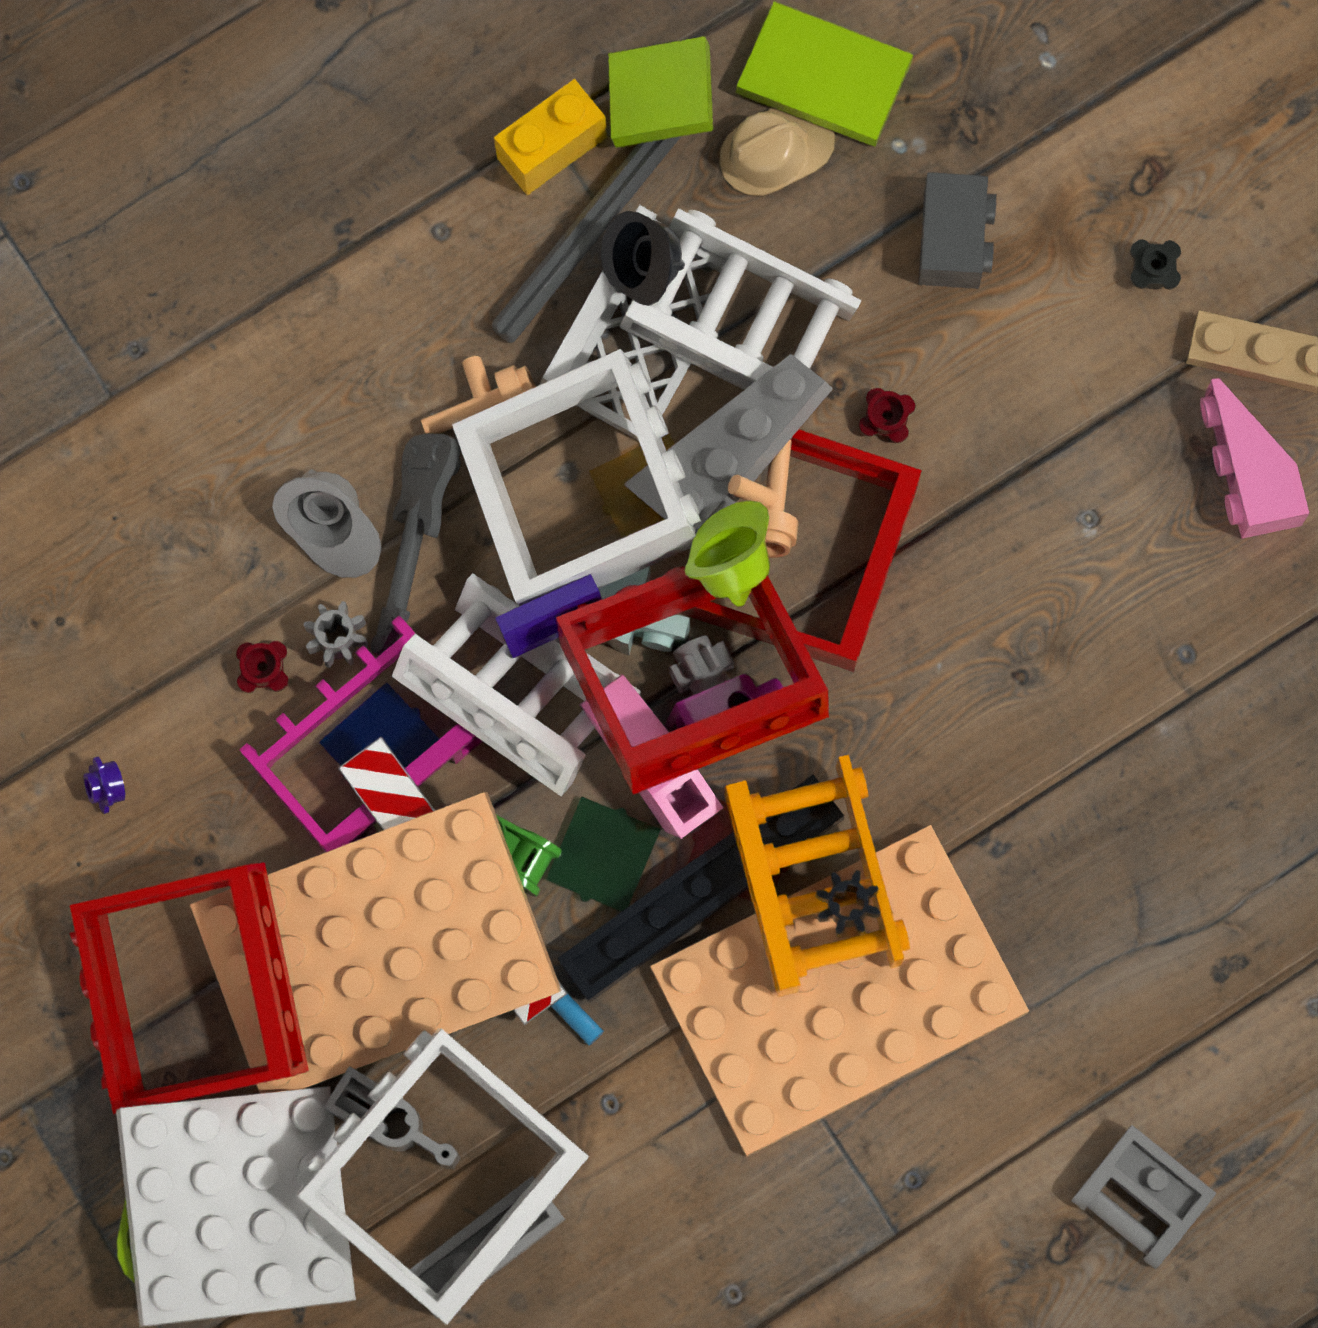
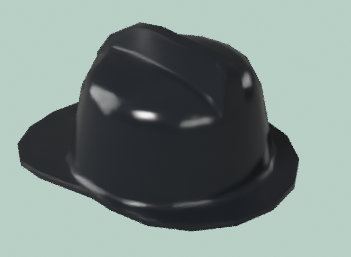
M625 211L616 215L607 226L601 248L603 271L609 284L637 303L646 306L657 303L666 292L667 286L677 277L678 271L684 269L685 262L681 259L680 241L676 233L667 225L654 221L639 212Z

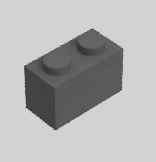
M927 172L924 188L918 285L979 289L983 272H992L994 242L984 241L985 224L994 225L996 194H987L988 176Z

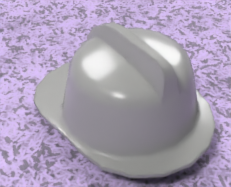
M311 469L301 478H295L284 483L275 493L272 508L276 521L308 556L326 572L339 577L357 578L369 573L378 563L381 553L379 533L370 519L359 508L357 492L348 480L338 474L316 472Z

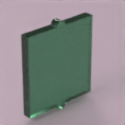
M581 797L560 845L562 853L559 858L554 859L546 881L580 895L584 903L593 900L622 912L631 903L661 829L628 816L626 810L622 807L616 811Z

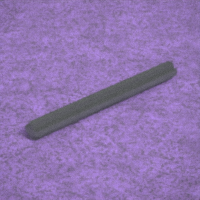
M680 137L640 143L635 146L494 319L492 327L499 337L509 343L516 341Z

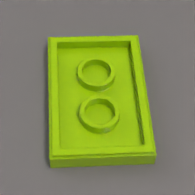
M774 1L736 86V94L876 147L912 63L913 54Z

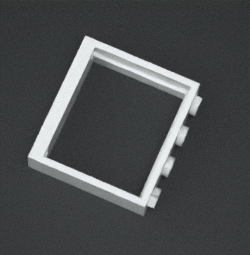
M621 349L452 424L514 600L519 606L589 574L592 575L598 589L690 549L692 541L696 536L697 530L694 524L701 521L698 515L700 512L690 493L683 496L678 481L685 478L684 470L673 449L666 451L661 437L669 434L666 423L656 405L651 408L649 407L645 393L652 390L651 384L644 374L641 363L638 362L632 365ZM615 387H619L668 518L537 576L490 444Z
M437 1029L432 1036L424 1030L403 1054L410 1062L397 1077L389 1071L377 1083L368 1095L374 1101V1104L360 1119L355 1113H352L332 1136L339 1144L325 1160L317 1154L302 1170L296 1180L303 1186L296 1194L447 1325L589 1156L443 1029ZM442 1053L552 1148L556 1154L437 1294L320 1192L436 1057Z

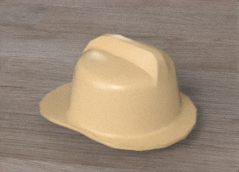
M772 108L747 117L727 135L720 150L719 164L725 180L735 190L748 196H765L783 189L824 166L834 151L835 133L822 126Z

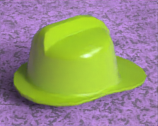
M749 500L734 503L708 518L697 530L696 536L692 541L689 559L685 566V574L690 579H698L707 592L715 598H729L737 607L745 605L751 589L762 582L770 570V560L765 543L769 523L768 509L761 502Z

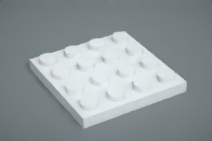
M330 1087L126 1107L116 1111L140 1327L356 1300L349 1240L296 1194L303 1186L296 1178L317 1154L325 1160L337 1147V1141L332 1138L336 1132L334 1115L324 1108L331 1096ZM339 1170L320 1193L345 1213L341 1173Z

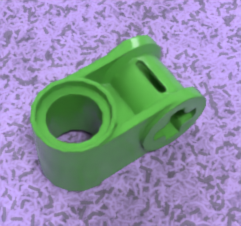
M496 815L524 891L530 896L537 897L540 892V888L537 886L552 858H559L562 850L542 836L520 828ZM535 854L527 870L522 872L531 855Z

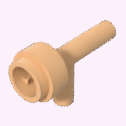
M472 356L465 359L462 366L473 398L421 419L425 433H443L453 429L452 424L535 388L536 385L528 368L523 366L517 369L515 365L495 372L498 388L492 390L481 357Z
M791 440L786 443L769 463L766 487L738 474L734 475L728 484V492L731 495L745 501L761 502L768 509L769 523L765 543L770 558L788 555L797 541L799 522L796 517L784 512Z

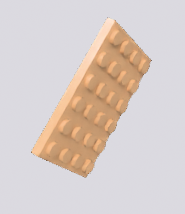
M488 792L480 793L268 874L309 1072L256 1085L260 1094L301 1090L344 1074L349 1066L357 1069L405 1051L424 1030L431 1036L437 1029H443L447 1034L562 991ZM231 889L192 903L190 907L251 1068L268 1063Z
M931 825L876 852L894 921L903 919L909 937L910 950L903 951L905 959L901 966L890 969L886 951H881L807 970V976L799 978L801 986L797 993L777 997L756 914L650 966L746 1157L1029 1013L1028 1007ZM861 860L836 872L841 881L851 880L856 870L860 871V880L866 879ZM831 875L787 898L834 887ZM869 900L868 905L873 906L872 900ZM855 903L840 907V914L849 916L852 909L862 910L863 906ZM820 913L793 919V925L785 927L790 946L800 945L801 950L860 935L855 926L845 927L841 937H836L837 924L832 919L819 922L818 915ZM866 915L863 920L865 933L880 930L877 918Z

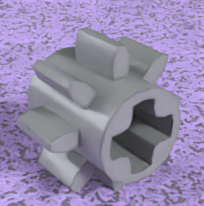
M344 601L340 603L338 610L327 611L324 605H318L320 616L316 622H304L305 630L316 637L306 645L309 654H315L322 650L324 652V663L328 668L332 666L334 659L345 658L348 664L353 665L352 653L356 646L368 647L367 639L356 633L357 630L363 628L366 624L363 615L350 619L348 616V606ZM338 625L342 626L347 637H337L335 643L330 644L326 632L334 633Z
M701 636L683 644L673 652L677 664L669 667V674L680 694L691 689L695 695L730 680L726 672L734 668L733 664L735 662L724 641L712 646L708 636Z

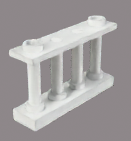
M678 208L669 228L681 237V259L685 262L684 269L678 271L677 277L667 286L666 292L657 303L646 306L632 300L620 328L745 390L773 368L762 362L764 357L761 355V352L791 292L818 306L794 354V357L810 369L835 316L837 315L849 321L862 300L852 296L853 291L847 285L837 280L827 278L825 281H822L715 227L716 222L708 215L696 210H689L687 213ZM700 246L727 261L697 321H691L688 325L672 317V311L669 307ZM746 269L771 282L772 285L743 344H737L734 348L718 340V334L715 329Z
M472 573L466 580L455 608L457 612L462 614L461 617L434 645L429 644L414 634L403 646L392 677L552 791L562 796L573 784L586 756L578 747L595 727L583 710L561 735L556 734L535 719V717L563 686L584 701L586 697L560 646L559 638L512 658L495 617L519 607V605L503 595L499 589L487 584ZM480 627L504 645L476 675H473L450 658ZM587 654L602 687L620 676ZM523 657L546 675L519 705H515L494 690L493 687L517 660ZM633 686V688L640 695L641 691Z

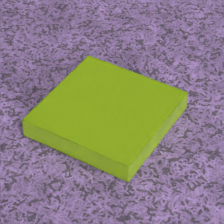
M705 36L609 53L611 140L616 148L713 131L710 45Z

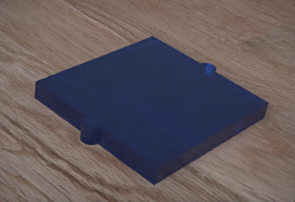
M386 682L319 743L341 766L382 737L403 767L406 768L436 743L439 738L421 720L420 710L416 707L411 709Z

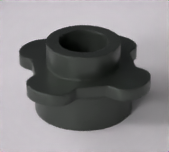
M1141 239L1132 245L1130 253L1135 259L1130 280L1135 287L1139 289H1160L1164 287L1167 290H1171L1179 285L1181 275L1177 271V259L1181 254V248L1176 242L1167 240L1163 244H1149L1146 240ZM1158 261L1160 267L1157 269L1153 268L1151 262Z

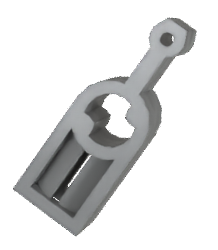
M349 1066L324 1108L344 1122L352 1113H355L361 1119L368 1109L348 1098V1095L351 1094L367 1105L372 1106L374 1101L368 1095L377 1083ZM402 1098L369 1135L371 1139L393 1151H406L418 1145L434 1155L437 1162L446 1169L454 1170L461 1159L452 1145L446 1143L440 1145L422 1134L423 1122L419 1113ZM395 1112L406 1113L405 1122L410 1127L409 1132L400 1139L388 1138L390 1129L385 1124L386 1119Z

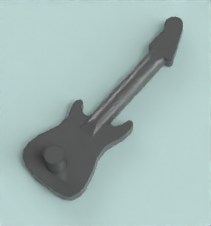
M425 433L412 437L405 445L401 465L402 489L400 499L392 514L393 520L405 523L387 605L382 608L377 633L371 641V651L375 654L381 655L398 640L400 634L395 631L391 621L397 616H401L407 622L410 617L407 605L423 535L437 538L440 532L441 507L445 488L451 477L456 475L461 467V460L459 458L461 448L458 440L451 436Z

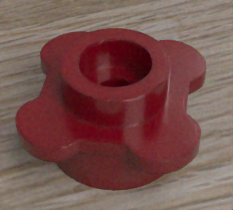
M881 388L870 390L866 395V402L868 404L866 416L861 418L859 422L860 431L867 437H872L876 434L889 437L893 443L905 441L909 435V430L906 426L908 416L915 411L913 398L906 394L900 395L893 391H884ZM886 411L892 414V418L889 420L884 419L882 416Z
M272 641L270 644H252L249 642L241 644L236 651V657L240 661L239 666L241 670V675L237 678L238 687L245 693H253L257 688H270L275 692L282 691L288 684V676L284 673L283 660L288 654L285 645L279 641ZM266 663L267 669L262 672L257 669L258 664Z

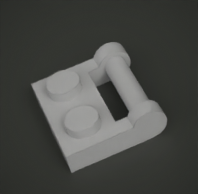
M1131 1125L1071 1201L1083 1211L1088 1207L1145 1254L1143 1260L1156 1270L1217 1193ZM1109 1179L1168 1226L1159 1238L1101 1191Z

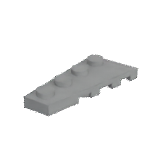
M792 354L667 450L673 449L684 470L685 478L678 481L683 496L690 493L700 512L698 515L701 521L694 524L696 530L719 510L739 500L738 497L728 492L730 479L738 474L755 481L833 390L825 380ZM646 466L624 483V485L661 517L667 519L668 516L649 466Z

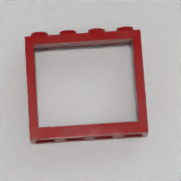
M798 429L790 439L792 441L791 457L893 490L840 645L797 631L811 658L854 672L914 500L922 470ZM711 601L680 613L774 645L761 619Z
M679 566L669 570L662 577L641 585L626 586L613 596L592 604L577 605L578 609L556 617L560 646L633 795L829 717L828 688L768 575L762 582L751 589L749 598L784 663L793 684L634 747L631 746L585 650L717 598L707 592L698 579H690L685 574V566Z
M265 862L242 865L69 905L75 930L69 934L73 944L79 949L82 964L79 974L80 987L84 996L90 1002L93 1021L90 1025L91 1039L96 1050L100 1051L104 1069L101 1077L102 1089L108 1088L113 1115L120 1108L171 1103L309 1072ZM230 887L268 1064L144 1090L108 914Z

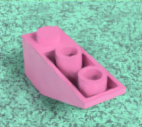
M1219 378L1212 379L1205 392V397L1200 399V409L1205 427H1213L1218 446H1213L1212 448L1213 461L1218 476H1226L1230 494L1225 495V508L1230 524H1238L1241 539L1302 526L1309 515V509L1297 464Z
M621 674L603 687L632 747L669 733L624 675ZM586 699L579 705L610 749ZM698 769L639 792L664 831L679 838H683L723 809V806Z

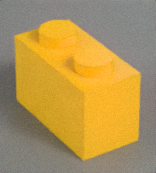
M574 78L494 137L497 159L524 193L529 195L606 139L605 115Z

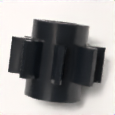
M858 870L855 871L851 880L841 881L837 873H831V881L834 886L831 891L817 890L816 892L817 899L828 903V909L821 911L818 915V921L825 922L832 919L837 924L836 937L839 938L844 933L845 927L855 926L861 936L864 935L865 925L863 920L866 915L872 918L880 917L881 910L875 906L868 905L869 899L876 896L879 888L878 886H870L865 889L859 884L861 875ZM847 892L857 894L856 903L863 906L862 910L852 909L849 916L841 915L840 905L834 902V899H844Z

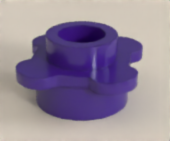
M94 757L92 759L93 765L89 766V772L83 775L84 786L89 801L92 804L98 802L101 812L106 814L109 813V806L125 800L124 782L115 761L102 763L100 757Z

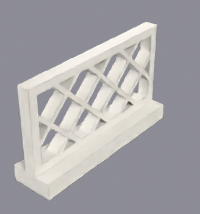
M639 205L636 212L657 221L655 220L657 214ZM700 246L694 256L697 261L691 262L685 275L691 299L672 303L669 307L672 312L694 307L697 319L703 309L701 304L706 303L710 294L698 295L691 270L709 266L721 273L727 261ZM602 271L539 385L588 364L586 362L594 348H596L598 358L606 356L601 335L605 329L621 325L629 306L625 294L609 284L604 271ZM618 305H620L623 316L611 319ZM628 332L633 351L624 354L628 360L635 358L637 363H641L644 374L652 388L651 391L646 393L649 406L651 408L656 405L663 415L691 363L671 353L675 366L672 377L651 383L643 356L661 352L664 349L656 345L641 348L638 336ZM616 387L609 390V394L591 398L576 405L638 440L632 421L624 417L619 400L623 397L620 391L617 392ZM666 387L657 402L654 390ZM612 402L614 411L603 406L602 404Z

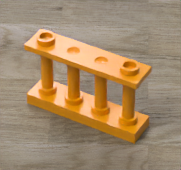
M849 754L838 757L836 764L838 778L763 797H760L759 792L750 794L746 780L725 786L724 797L777 997L797 993L801 986L799 978L807 976V970L881 951H886L891 969L901 966L905 959L903 951L910 950L909 937L903 919L894 921L861 801V799L868 798L865 776L861 767L852 768ZM844 798L852 828L775 848L772 843L763 845L758 825L766 823L767 817ZM858 849L866 878L860 880L859 884L865 889L870 886H878L879 888L876 896L869 900H872L873 906L881 910L880 917L877 918L880 930L802 950L800 945L791 947L785 927L793 925V919L820 913L828 909V903L817 899L816 892L787 898L786 894L777 896L772 876L780 874L779 868ZM828 888V889H824V890L827 891V892H830L832 888ZM847 892L844 899L835 898L834 902H837L840 907L855 904L857 894Z

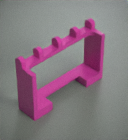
M397 616L391 623L395 631L402 637L376 659L365 646L360 647L355 653L366 667L337 692L324 679L316 684V688L326 701L295 726L284 713L279 715L275 720L287 734L262 755L259 756L257 751L248 743L239 749L242 755L254 767L257 774L325 853L375 834L374 824L377 821L365 804H362L326 835L270 769L290 749L399 659L403 646L416 634L401 616ZM457 724L405 769L419 787L450 759L457 764L483 741Z

